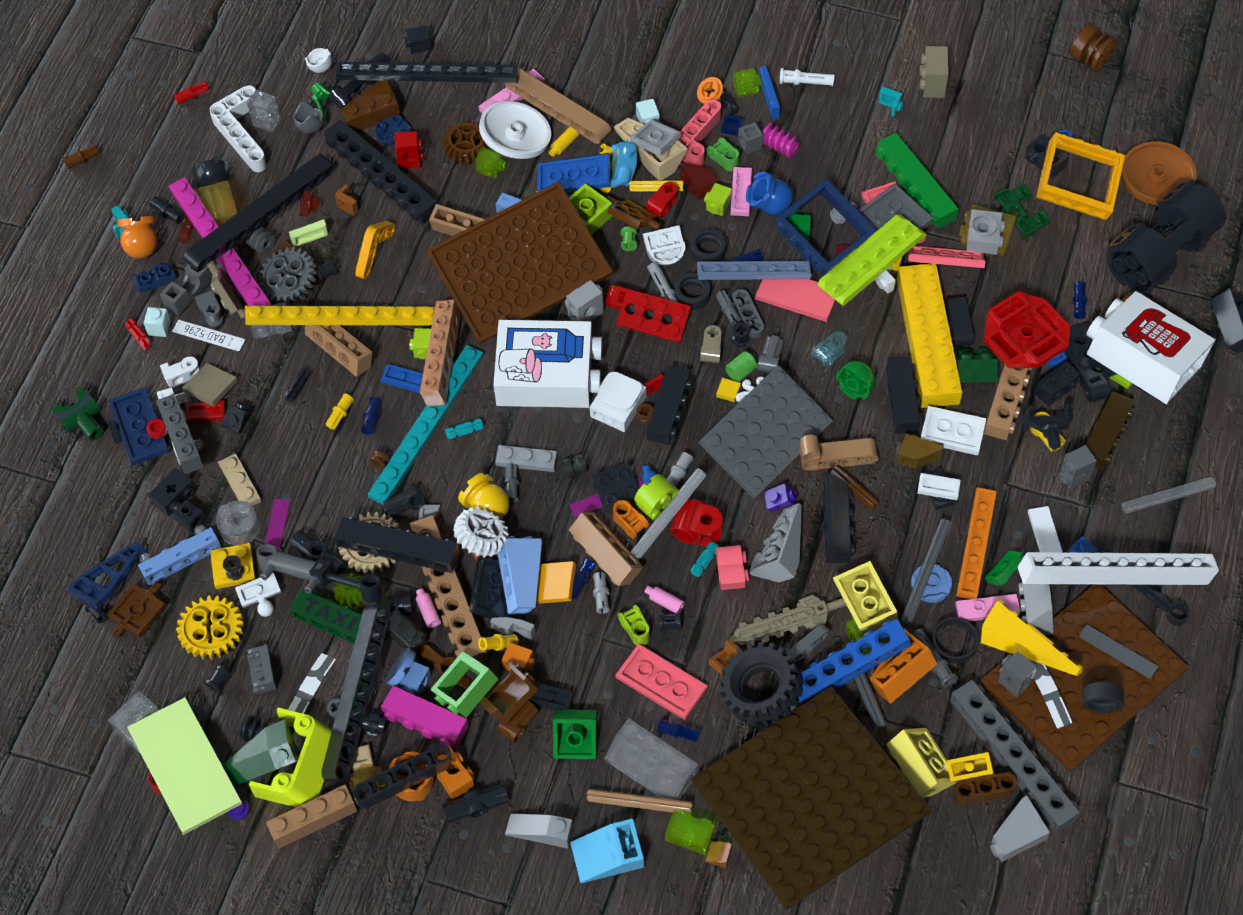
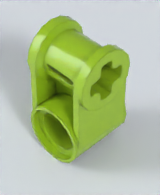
M634 605L633 609L623 614L621 612L618 613V619L635 645L641 644L642 646L648 644L650 641L649 625L639 607ZM644 632L643 635H638L636 633Z

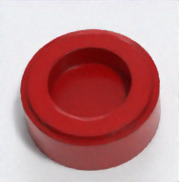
M154 419L147 424V432L151 438L160 439L166 435L167 428L163 420Z

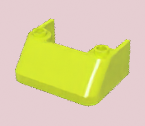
M278 708L277 714L280 721L286 719L288 726L294 727L297 734L306 737L293 774L280 773L276 775L271 786L250 781L249 786L256 798L297 808L320 797L326 781L322 778L321 772L332 729L309 715Z

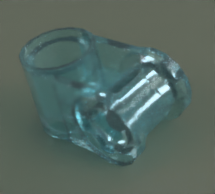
M840 331L833 332L813 348L811 355L817 357L822 362L823 367L830 366L838 357L845 353L846 335Z

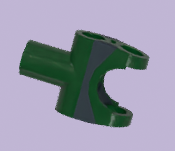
M80 386L74 389L78 396L74 405L62 407L55 402L50 405L58 421L68 433L79 427L90 441H95L102 436L104 430L93 418L101 412V409L90 394Z

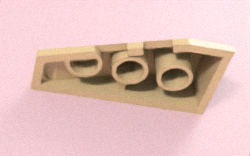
M627 118L614 126V130L623 141L630 142V137L644 124ZM676 141L661 156L637 146V158L658 180H664L676 171L688 150L680 141Z

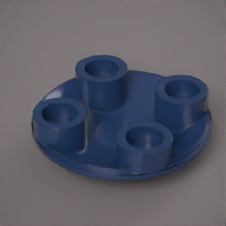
M400 115L386 118L377 122L375 126L377 139L388 146H395V133L411 132L410 125Z

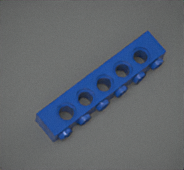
M895 619L894 621L889 620L885 622L880 629L867 632L864 638L857 642L852 641L848 643L841 651L830 653L827 659L821 662H814L809 666V669L800 672L803 685L799 686L803 693L801 697L796 696L801 706L830 686L835 690L911 647L912 644L899 621ZM883 638H890L887 644L880 643ZM865 648H872L869 654H862ZM846 659H854L850 665H844ZM828 669H835L832 675H826ZM810 679H817L814 685H807Z

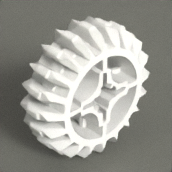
M470 507L469 510H464L457 517L454 525V537L457 538V543L462 544V549L467 548L469 553L474 552L476 557L479 554L484 558L487 555L492 557L504 548L506 538H508V528L504 526L505 521L499 520L500 516L493 515V511L487 512L486 508L480 510L479 507L476 509Z

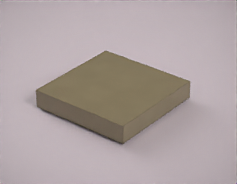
M206 363L182 389L184 393L214 407L238 381L237 377Z

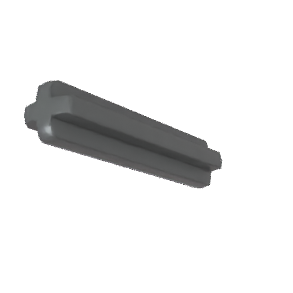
M863 673L854 679L874 727L880 729L885 727L886 722L867 676Z

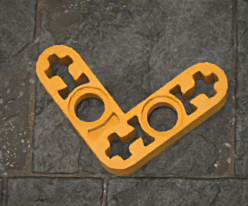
M383 221L370 225L367 228L356 267V277L364 280L368 278L377 245L392 238L396 228L394 223Z

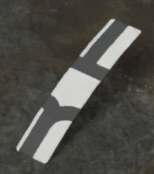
M323 653L320 654L288 710L304 714L316 690L335 662V658Z
M1029 660L1037 667L1033 678L1047 704L1056 727L1060 728L1071 724L1072 721L1046 666Z

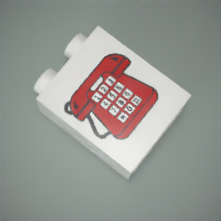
M1137 291L1125 302L1118 298L1115 299L1105 314L1106 319L1098 316L1086 334L1093 339L1087 352L1088 356L1165 404L1202 367L1216 340Z

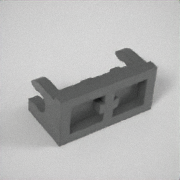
M265 644L261 647L249 649L247 657L253 693L259 694L276 690L273 664L268 645Z

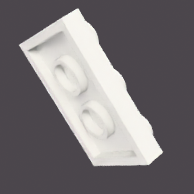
M928 406L921 439L935 441L946 449L978 455L986 418Z

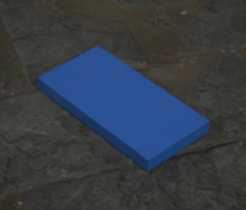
M609 154L538 163L537 191L543 190L558 181L565 193L576 192L585 183L592 189L610 187Z

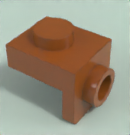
M727 640L724 649L709 658L708 664L724 676L721 671L722 667L728 668L730 663L727 659L729 657L733 659L737 657L736 651L741 648L731 640Z

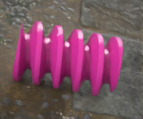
M769 123L762 132L763 144L768 145L771 149L774 148L775 151L781 152L782 155H787L791 159L797 153L800 142H797L798 137L794 136L790 139V132L785 136L784 129L778 132L779 126L772 129L773 123Z

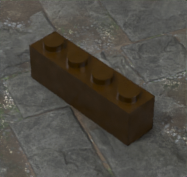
M1112 391L1086 443L1087 448L1097 460L1094 468L1101 471L1105 464L1109 465L1113 456L1110 452L1112 449H1117L1121 440L1118 436L1119 434H1124L1128 426L1125 422L1127 419L1131 420L1135 409L1132 408L1135 400Z

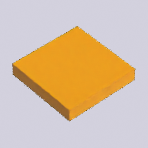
M573 561L539 565L536 604L571 601L576 567Z

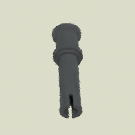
M916 630L913 636L930 649L937 662V665L931 671L937 674L943 688L951 686L958 680L957 674H953L948 666L949 662L942 659L924 630Z

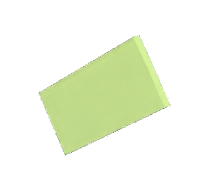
M186 698L127 727L183 835L242 804Z

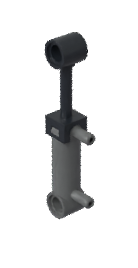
M271 544L262 545L257 549L259 568L263 571L260 577L263 580H267L273 571L310 581L305 587L307 593H311L315 587L324 590L330 581L359 589L362 599L367 603L377 602L382 597L380 578L375 574H367L358 581L334 574L332 562L319 558L315 562L277 551L276 547Z

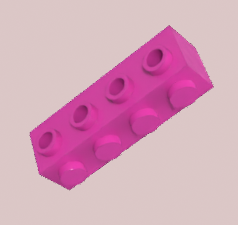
M392 686L381 705L383 715L387 720L392 722L396 720L402 723L405 728L409 730L416 729L426 738L432 739L433 737L438 739L441 744L448 747L458 748L469 728L466 718L459 715L456 716L451 711L395 686Z

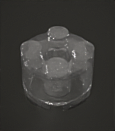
M233 501L219 507L216 524L222 539L231 544V546L251 544L260 532V524L256 512L249 502Z

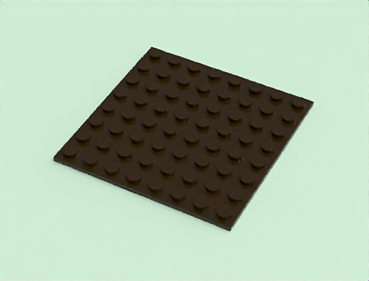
M831 686L691 778L693 784L786 910L932 812L923 798Z

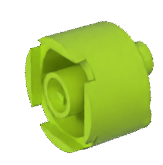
M662 474L651 477L650 480L652 482L648 485L644 483L634 499L635 504L653 521L659 517L679 492Z

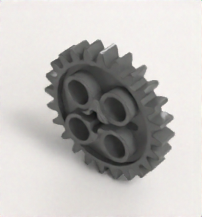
M286 247L285 252L279 249L278 255L272 253L273 258H266L268 264H262L265 269L259 271L262 276L258 278L261 282L258 286L262 289L267 299L271 300L274 304L278 302L282 305L285 302L289 305L290 300L296 303L297 297L303 299V293L309 294L308 287H314L311 282L316 281L313 275L317 274L315 270L317 266L314 263V259L306 251L304 252L301 248L297 250L295 247H292L291 250Z

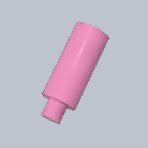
M647 586L645 589V593L650 595V600L675 614L682 611L685 604L683 600L657 586L655 588Z
M418 589L416 591V602L428 628L437 627L441 620L429 593H425L424 589Z

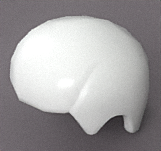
M317 48L311 51L305 60L311 71L322 73L329 70L333 58L328 49Z

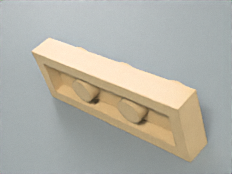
M236 453L218 462L243 511L261 502Z

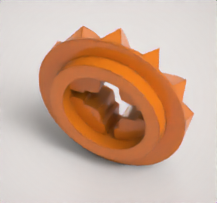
M716 77L706 78L698 87L697 97L704 104L711 99L721 100L720 96L724 93V85ZM712 89L715 90V92H712L711 94L708 93V91H711Z

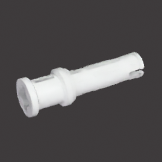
M781 68L779 84L784 82L794 83V85L807 83L833 86L834 74L800 72L799 69L792 71Z

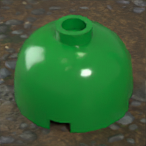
M848 362L836 375V381L839 379L840 382L839 388L852 399H857L858 397L862 398V400L866 399L875 387V373L864 362Z

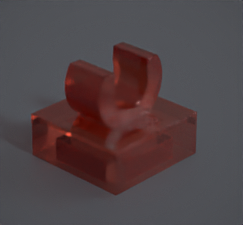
M304 191L300 200L299 216L306 217L308 211L316 213L317 207H319V200L311 199V192Z

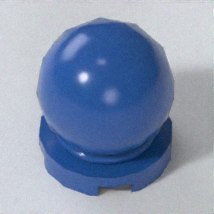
M764 171L759 172L753 177L756 180L752 186L748 185L746 191V202L750 203V206L756 209L760 208L769 215H781L791 207L793 202L792 188L785 181L774 179L772 175Z

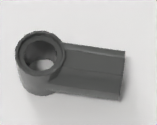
M772 335L767 337L763 354H760L757 370L770 373L779 365L783 340L778 336Z

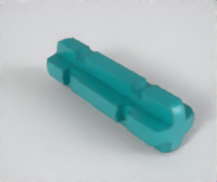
M481 418L473 420V422L468 421L455 425V428H446L445 433L448 439L456 438V435L459 437L472 433L475 429L476 431L483 429V422Z
M709 542L706 547L707 549H704L697 559V563L692 566V575L696 577L701 576L703 569H706L713 559V555L716 554V548L719 547L718 544Z

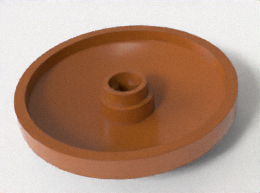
M1159 141L1145 142L1132 148L1124 158L1121 172L1122 182L1128 192L1135 198L1153 205H1158L1157 202L1179 182L1193 179L1195 182L1197 176L1195 164L1185 151L1170 143Z

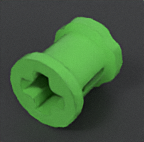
M629 226L622 228L620 232L623 238L621 243L622 249L624 251L636 250L637 242L635 236L637 235V229Z

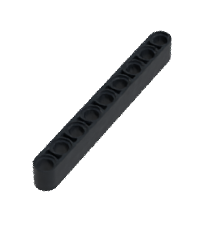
M386 604L368 605L363 610L321 774L326 782H343L350 775L390 619V609Z

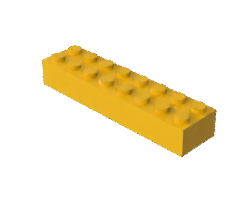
M923 264L898 267L897 285L912 363L915 364V379L918 384L921 408L960 404L962 389L937 265Z

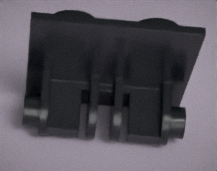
M629 462L592 475L593 486L597 489L604 512L613 510L614 504L620 500L627 501L629 504L635 502L634 499L639 489Z

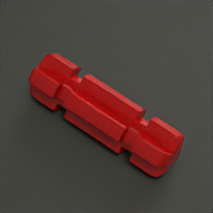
M129 319V321L125 322L126 328L131 331L133 337L144 350L152 346L150 339L146 337V334L134 319Z

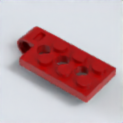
M615 285L609 286L604 302L606 306L620 310L616 326L679 344L681 343L691 306ZM633 305L636 307V312L631 315L625 312L626 308ZM648 310L654 312V317L650 320L644 318V313ZM666 315L673 318L672 323L668 325L662 323V318Z

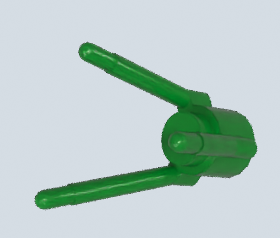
M316 82L311 88V92L314 94L312 99L323 112L325 121H327L326 114L319 100H326L331 90L322 82Z

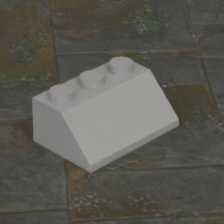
M1018 583L1019 595H1024V599H1020L1021 612L1025 611L1026 616H1022V621L1026 624L1030 623L1043 635H1053V613L1049 584Z

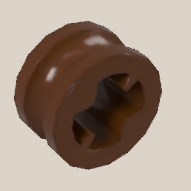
M646 403L639 405L636 409L637 420L641 423H649L653 407ZM642 411H646L648 415L644 416V414H642Z
M373 451L372 457L369 458V462L380 469H384L385 463L389 460L388 456L380 451Z

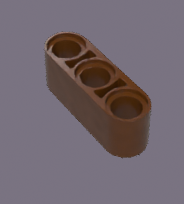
M1009 772L964 779L956 784L953 798L959 805L1005 799L1013 795L1017 779ZM1006 782L1011 787L1005 788L1001 785V783ZM986 786L989 788L990 791L984 792L980 789V787ZM959 790H966L969 795L964 796L960 794Z

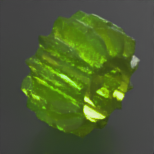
M350 573L348 578L360 581L362 577L360 575L354 577V574ZM336 583L337 586L333 588L334 597L342 606L347 604L349 607H352V604H356L359 607V601H364L361 592L357 588Z

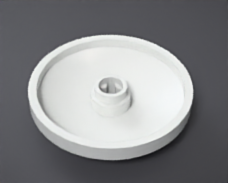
M514 101L494 103L484 110L480 119L479 131L486 144L496 152L511 158L528 159L536 157L546 150L551 139V128L545 117L534 108L523 103Z

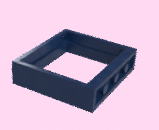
M827 179L779 215L775 222V227L779 230V233L784 235L788 239L789 244L793 248H797L801 252L802 257L814 266L815 271H819L823 276L877 231ZM819 194L861 235L857 241L829 263L787 221Z

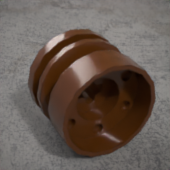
M1089 24L1073 42L1070 56L1079 62L1085 61V66L1091 67L1093 71L1098 72L1113 55L1117 46V39L1110 37L1106 33L1102 35L1101 29L1093 24Z

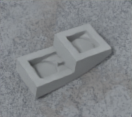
M498 617L492 618L490 621L491 629L503 636L511 635L515 632L532 640L535 635L534 624L523 620Z

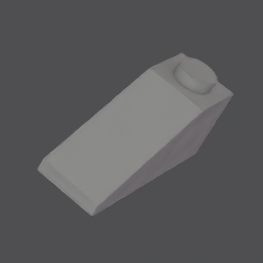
M510 814L505 835L568 849L573 831L572 819L553 815Z

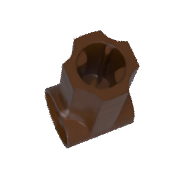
M527 701L504 726L499 724L497 730L513 743H516L523 736L526 727L539 711L534 704Z

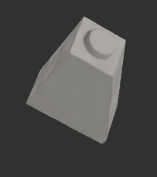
M1027 796L1021 799L992 838L991 851L995 857H999L1001 862L1047 840L1050 833Z

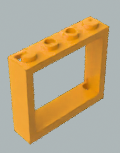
M1055 132L1049 140L1036 198L1107 220L1113 213L1125 155L1117 153L1115 150L1102 148L1100 145H1093L1081 139H1074L1065 134L1062 135ZM1056 148L1112 166L1104 203L1047 184Z

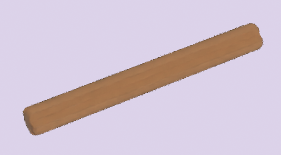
M589 789L587 792V801L681 814H691L693 807L692 802L595 789Z

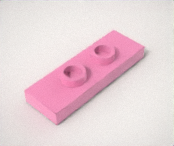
M734 167L731 215L749 216L750 203L746 202V191L748 185L751 186L752 168Z
M1017 594L956 601L955 606L958 618L967 621L986 620L998 600H1002L1004 606L1010 611H1015L1020 615L1021 611Z

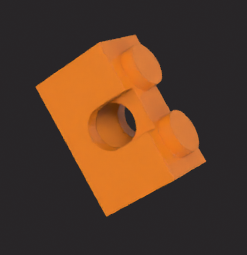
M449 747L453 763L450 768L436 776L451 799L455 800L474 788L473 779H475V776L469 767L465 769L461 764L464 760L458 751L454 752ZM440 755L437 759L444 760L447 758V755ZM454 769L459 770L456 774H449Z

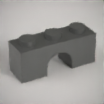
M188 264L184 268L186 274L183 282L180 285L171 282L161 292L160 297L164 307L179 316L195 299L194 297L212 280V272L208 266L198 272Z

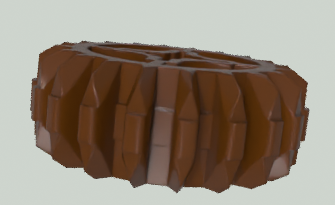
M466 120L464 123L458 121L457 126L452 124L451 129H447L446 134H444L442 142L444 152L449 160L453 159L454 163L459 161L461 165L467 163L469 166L470 162L476 164L477 160L482 161L483 157H487L491 149L480 134L479 123L475 124L473 120L470 123Z

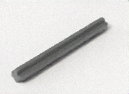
M941 519L903 612L901 621L911 624L948 533L951 524L949 520Z

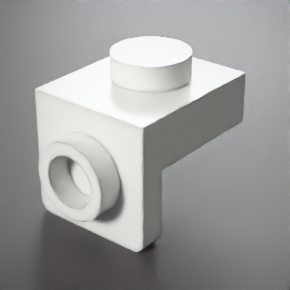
M892 265L875 279L878 287L884 289L887 294L892 292L895 286V279L889 274Z

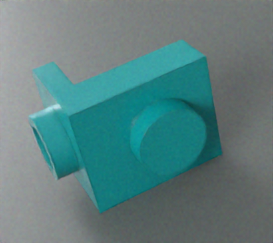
M886 87L881 88L878 103L891 107V116L895 117L897 112H901L904 104L902 102V93Z
M115 206L111 209L117 222L113 226L116 237L120 239L124 229L123 226L118 227V219L130 218L125 210L122 211L118 206Z

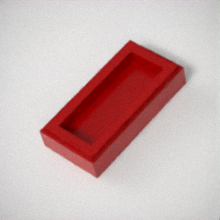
M220 400L214 407L205 402L186 404L187 424L221 421L226 414L224 400Z

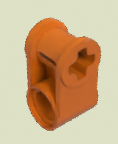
M620 500L614 504L613 520L630 538L635 539L643 528L649 527L646 518L638 513L627 501ZM625 511L626 514H619L618 512Z

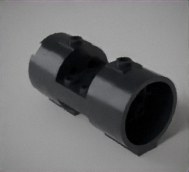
M1193 179L1179 182L1157 202L1159 206L1156 212L1157 224L1153 228L1146 227L1144 222L1132 224L1107 246L1110 250L1108 253L1110 260L1107 261L1109 269L1123 287L1127 285L1133 289V292L1137 291L1145 295L1150 293L1157 285H1162L1170 280L1169 277L1175 272L1174 270L1177 267L1176 252L1181 249L1187 252L1203 250L1206 247V243L1211 240V237L1224 226L1226 213L1222 203L1213 192L1195 183Z

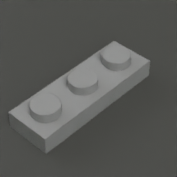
M499 445L495 463L496 466L506 467L512 463L516 464L519 469L554 472L557 451Z

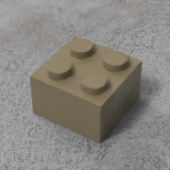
M926 46L925 53L921 54V64L923 65H920L919 76L923 79H920V90H923V97L945 98L948 80V47Z

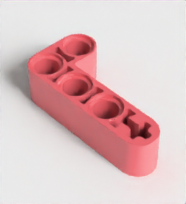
M708 100L680 131L681 138L678 141L688 150L682 161L693 167H700L704 164V146L700 142L721 119V104L718 100Z

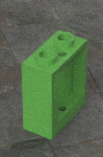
M462 651L430 690L436 695L434 699L444 707L447 704V708L456 716L461 714L466 718L496 683L498 678L489 668ZM469 669L477 674L478 677L456 702L447 694Z

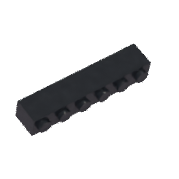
M341 517L334 536L336 545L340 548L448 573H453L460 553L458 543L451 539H437L432 535L427 534L424 536L411 530L402 531L393 526H380L375 522H363L354 517Z

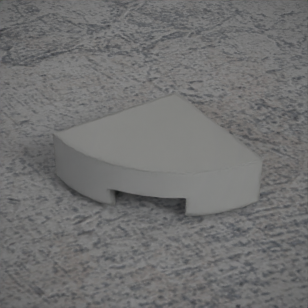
M424 504L419 510L418 520L431 515L435 519L440 512V505Z

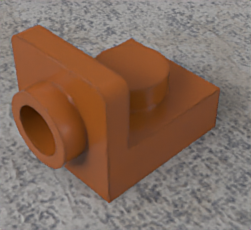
M345 184L335 194L336 205L350 215L355 216L359 212L357 201L351 196L349 185Z

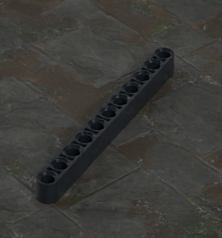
M318 154L191 246L184 253L183 260L198 272L207 267V263L218 259L329 177L335 170V164L322 154Z

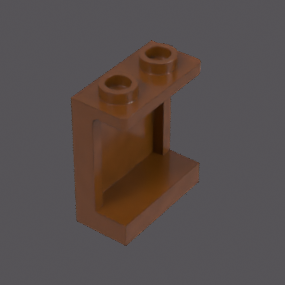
M509 661L506 665L511 669V672L479 702L502 726L538 691L533 685L535 680L518 663L513 665Z

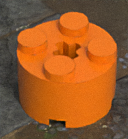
M404 753V755L392 761L389 769L420 753ZM422 764L418 767V769L423 770L427 768L428 765ZM401 774L398 778L405 779L408 777V774ZM434 776L396 795L406 801H422L433 788Z

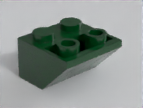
M962 348L958 349V352H954L960 383L998 382V358L992 350H989V348H978L977 351H970V349Z

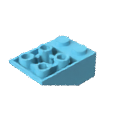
M633 819L610 824L570 842L580 883L644 868V858Z

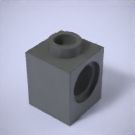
M755 122L739 128L738 142L746 155L762 149L763 134Z

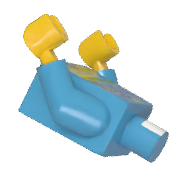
M628 141L613 144L612 147L602 144L600 147L604 151L600 152V154H609V156L613 154L610 187L599 189L607 194L612 187L616 188L620 185L629 186L636 168L637 146Z

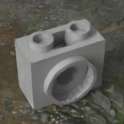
M971 210L966 251L997 255L998 247L1002 248L1003 236H1000V232L1004 231L1005 221L1001 220L1002 213Z
M590 280L566 296L565 306L571 321L591 322L603 314V291L599 285H595Z

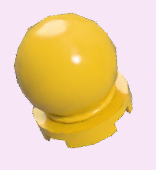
M479 473L467 482L469 486L465 492L460 491L459 502L466 508L476 509L479 507L480 510L486 508L487 512L493 511V515L500 516L499 520H502L510 506L508 495L504 489L493 484V479L488 474Z

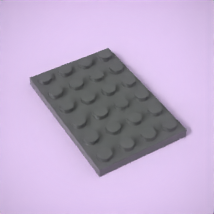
M778 365L698 443L754 499L800 454V439L806 435L818 436L833 420Z

